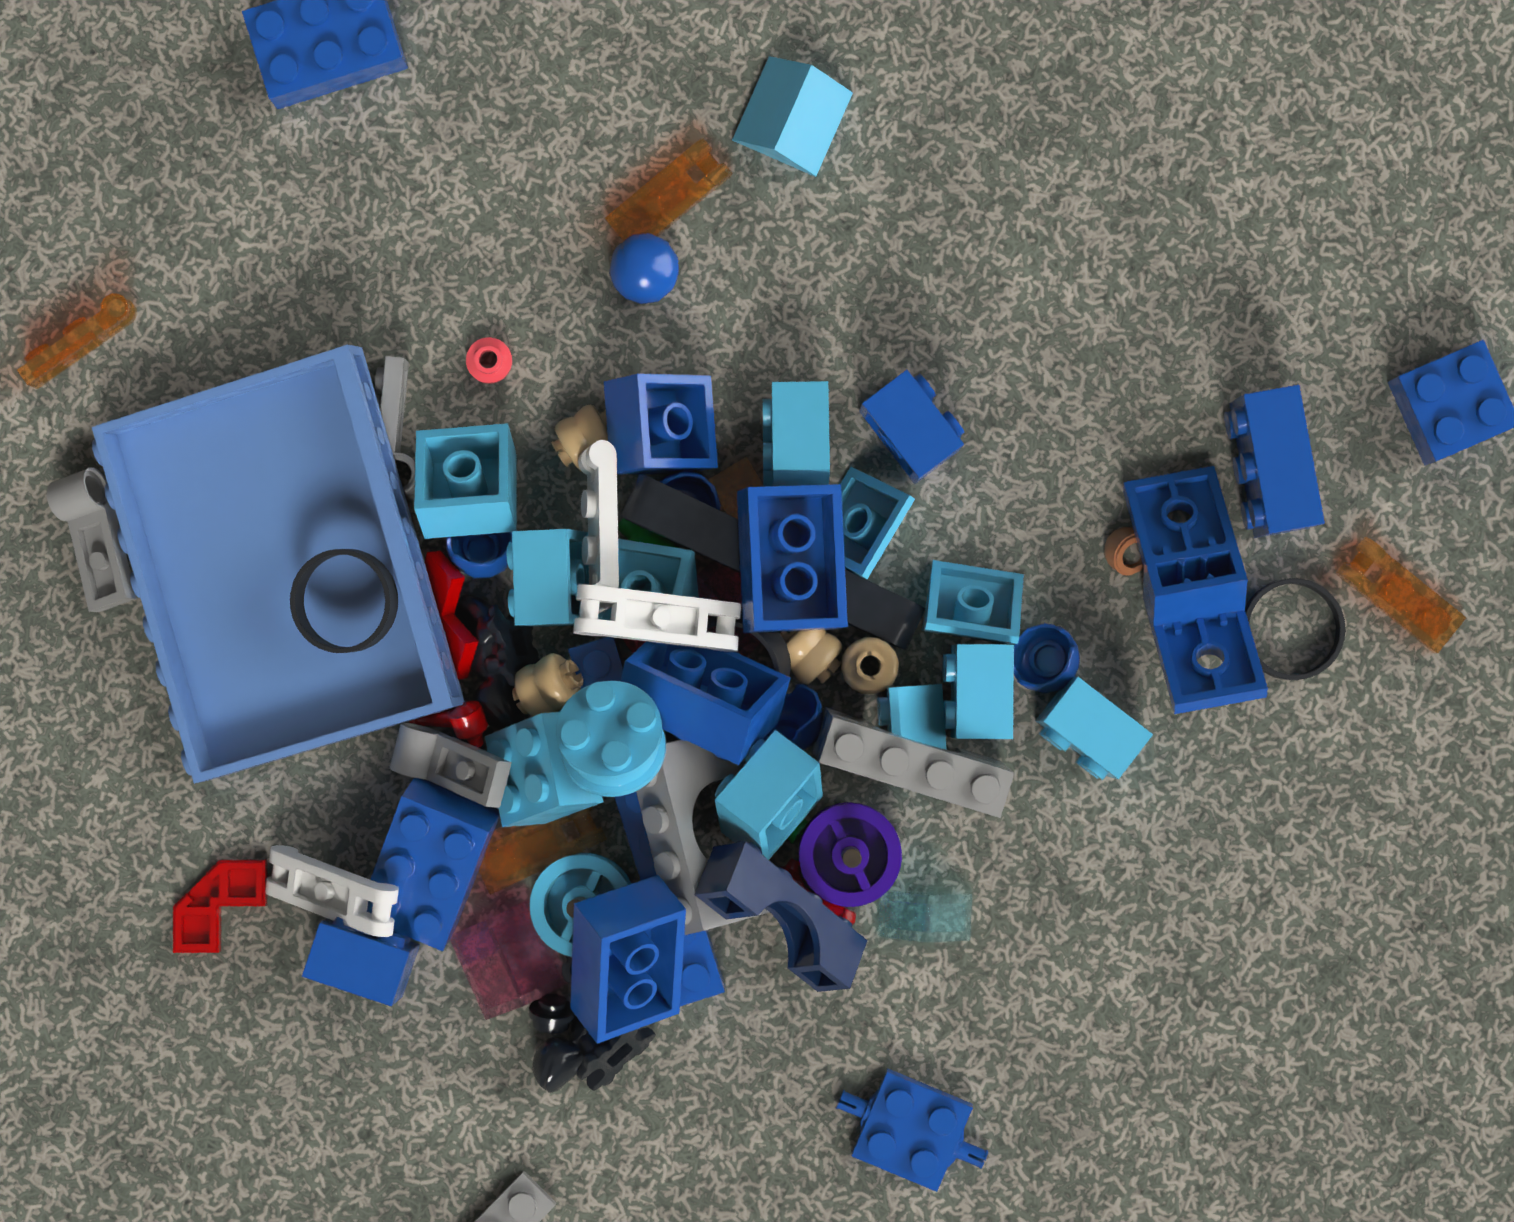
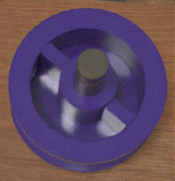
M844 802L821 810L810 820V824L804 830L800 839L799 862L807 884L818 896L835 905L857 907L874 902L892 887L901 868L902 849L897 832L880 812L864 804Z

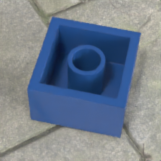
M1484 339L1388 381V385L1424 466L1514 428V407Z
M905 370L863 402L859 412L912 482L916 484L962 448L964 443L960 438L965 432L949 411L941 414L932 401L936 394L926 379L920 373L913 377L908 370Z
M637 373L604 381L608 442L616 450L617 474H671L680 471L698 472L718 468L711 376Z
M336 917L334 921L327 918L319 923L302 977L392 1007L404 995L420 944L410 941L411 938L395 931L389 937L372 936L344 925L343 919L340 917Z

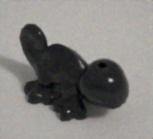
M460 595L454 615L479 641L470 670L483 683L475 691L473 701H478L481 704L488 725L497 729H504L523 721L525 718V714L516 705L520 700L514 701L512 691L515 688L516 673L524 666L536 664L540 660L538 658V651L532 644L533 636L531 631L533 626H515V618L510 615V612L509 616L505 618L496 604L490 605L479 597Z
M575 1016L569 1040L553 1036L545 1040L538 1047L532 1063L534 1077L543 1089L553 1093L560 1090L577 1074V1077L581 1080L587 1077V1086L595 1091L602 1085L606 1086L612 1083L615 1074L622 1070L623 1065L632 1060L636 1055H640L649 1046V1043L656 1034L652 1029L646 1027L597 1044L577 1016Z

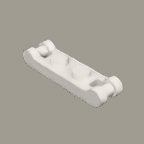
M599 440L585 449L578 458L579 468L587 475V490H583L581 497V514L583 518H588V536H585L582 542V561L584 565H589V585L619 588L616 450L610 442ZM600 603L599 613L612 607V604Z
M577 585L576 600L581 601L579 618H574L573 633L699 647L716 651H738L739 637L734 636L735 620L741 617L742 604L598 585ZM600 603L612 604L610 621L598 619ZM708 616L717 617L716 633L707 632Z
M276 845L270 848L269 862L273 864L272 876L266 880L265 893L267 895L333 921L336 917H340L343 919L344 925L372 936L389 937L393 935L395 920L390 916L392 905L396 904L399 888L397 886L377 883L300 854L298 849L294 847ZM368 901L373 902L372 913L367 912Z

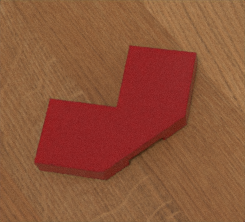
M441 550L427 552L424 563L458 680L468 678L479 642L454 615L465 576Z
M267 859L219 860L173 906V953L221 952V906H267V894L265 893Z

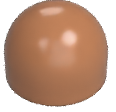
M1123 527L1113 531L1106 539L1104 545V555L1108 564L1117 572L1126 576L1133 575L1144 568L1141 557L1134 564L1128 565L1123 563L1125 550L1130 545L1137 543L1134 530L1131 527Z

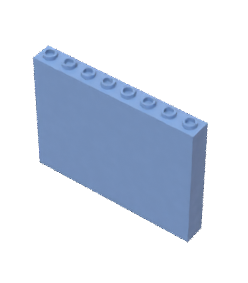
M347 344L92 427L95 438L92 441L93 454L97 462L103 466L107 479V484H105L106 499L110 507L117 514L120 525L117 531L118 541L122 550L129 556L133 570L130 574L131 586L135 595L141 598L146 615L143 618V628L149 641L154 643L158 657L156 673L160 683L167 688L171 702L168 708L170 722L173 728L179 731L184 748L181 751L182 764L187 774L192 776L194 784L463 705L465 701L362 347ZM333 549L360 550L376 557L391 573L398 592L396 618L389 632L372 647L357 652L331 653L312 645L297 629L290 609L291 587L301 567L317 554ZM337 555L321 563L311 574L305 588L304 608L310 625L320 637L334 645L352 647L369 638L379 626L385 608V595L379 577L368 564L353 556Z

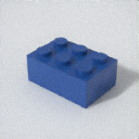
M276 0L242 11L269 100L277 109L408 69L387 0Z
M1300 385L1244 394L1229 403L1231 411L1224 413V420L1228 438H1236L1239 456L1233 457V471L1237 484H1244L1247 502L1241 503V514L1245 529H1253L1254 538L1309 529L1325 524Z
M841 484L747 487L737 491L743 633L826 630L848 627Z
M648 641L625 661L621 676V682L637 686L652 698L659 710L663 730L673 734V736L680 740L688 741L712 752L722 760L731 761L737 765L748 756L752 746L758 740L763 739L779 722L791 677L737 652L716 651L707 648Z
M414 778L401 796L370 879L377 883L392 884L399 888L397 903L392 905L390 917L395 920L393 931L444 951L459 923L500 817L499 810L485 807L424 779ZM368 901L367 912L372 913L373 902Z
M659 875L574 903L570 1008L597 1044L677 1015L680 1012L686 908Z

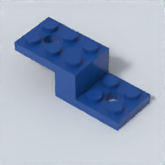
M1210 466L1124 482L1123 493L1144 566L1143 600L1174 714L1267 698V683L1245 612L1248 579L1215 467ZM1182 510L1189 513L1192 518L1184 523H1176L1171 521L1167 515L1172 511ZM1204 655H1215L1223 663L1217 668L1207 669L1202 667L1197 660Z

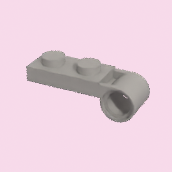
M385 356V366L377 367L375 394L382 395L380 411L395 463H407L412 471L409 483L403 486L405 497L415 493V460L406 454L400 453L409 362L402 357Z
M87 468L51 482L47 487V501L54 515L58 519L68 522L88 611L102 612L135 600L137 597L130 582L131 572L127 555L122 550L118 541L117 531L120 526L117 514L110 507L106 499L105 484H107V481L102 473L95 468Z
M404 722L400 724L389 769L402 775L429 780L485 807L500 808L512 762L435 729Z

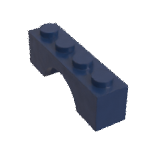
M737 841L732 844L714 846L694 895L726 920L758 916L766 909L777 919L784 932L788 948L787 968L817 992L850 989L868 941L852 928V923L834 914L823 905V901L819 896L806 891L792 879V875L787 870L775 866L764 857L761 849L756 845L746 841Z

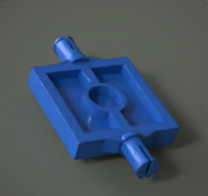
M886 1069L878 1090L868 1101L843 1090L837 1102L836 1109H841L861 1118L860 1133L852 1150V1157L933 1191H938L947 1168L956 1158L975 1165L980 1169L984 1165V1160L986 1161L988 1150L964 1141V1128L973 1109L972 1103L891 1069Z

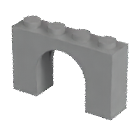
M824 707L820 732L811 749L819 763L1001 818L1015 774L1000 760L958 747L953 752L917 742L878 728L867 719L828 707Z
M680 740L666 743V754L659 772L647 785L636 792L656 874L660 876L686 908L685 935L756 916L726 920L694 895L708 862L698 847L694 836L692 815L695 801L705 786L723 781L729 774L736 776L747 762L744 759L737 765L731 761L722 760L712 752L693 743ZM764 909L759 915L767 914L770 912Z

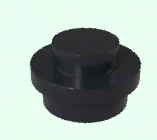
M559 994L540 996L539 999L529 1005L528 1014L533 1020V1027L540 1032L557 1034L568 1030L570 1022L575 1017L574 1012L570 1008L571 1003Z

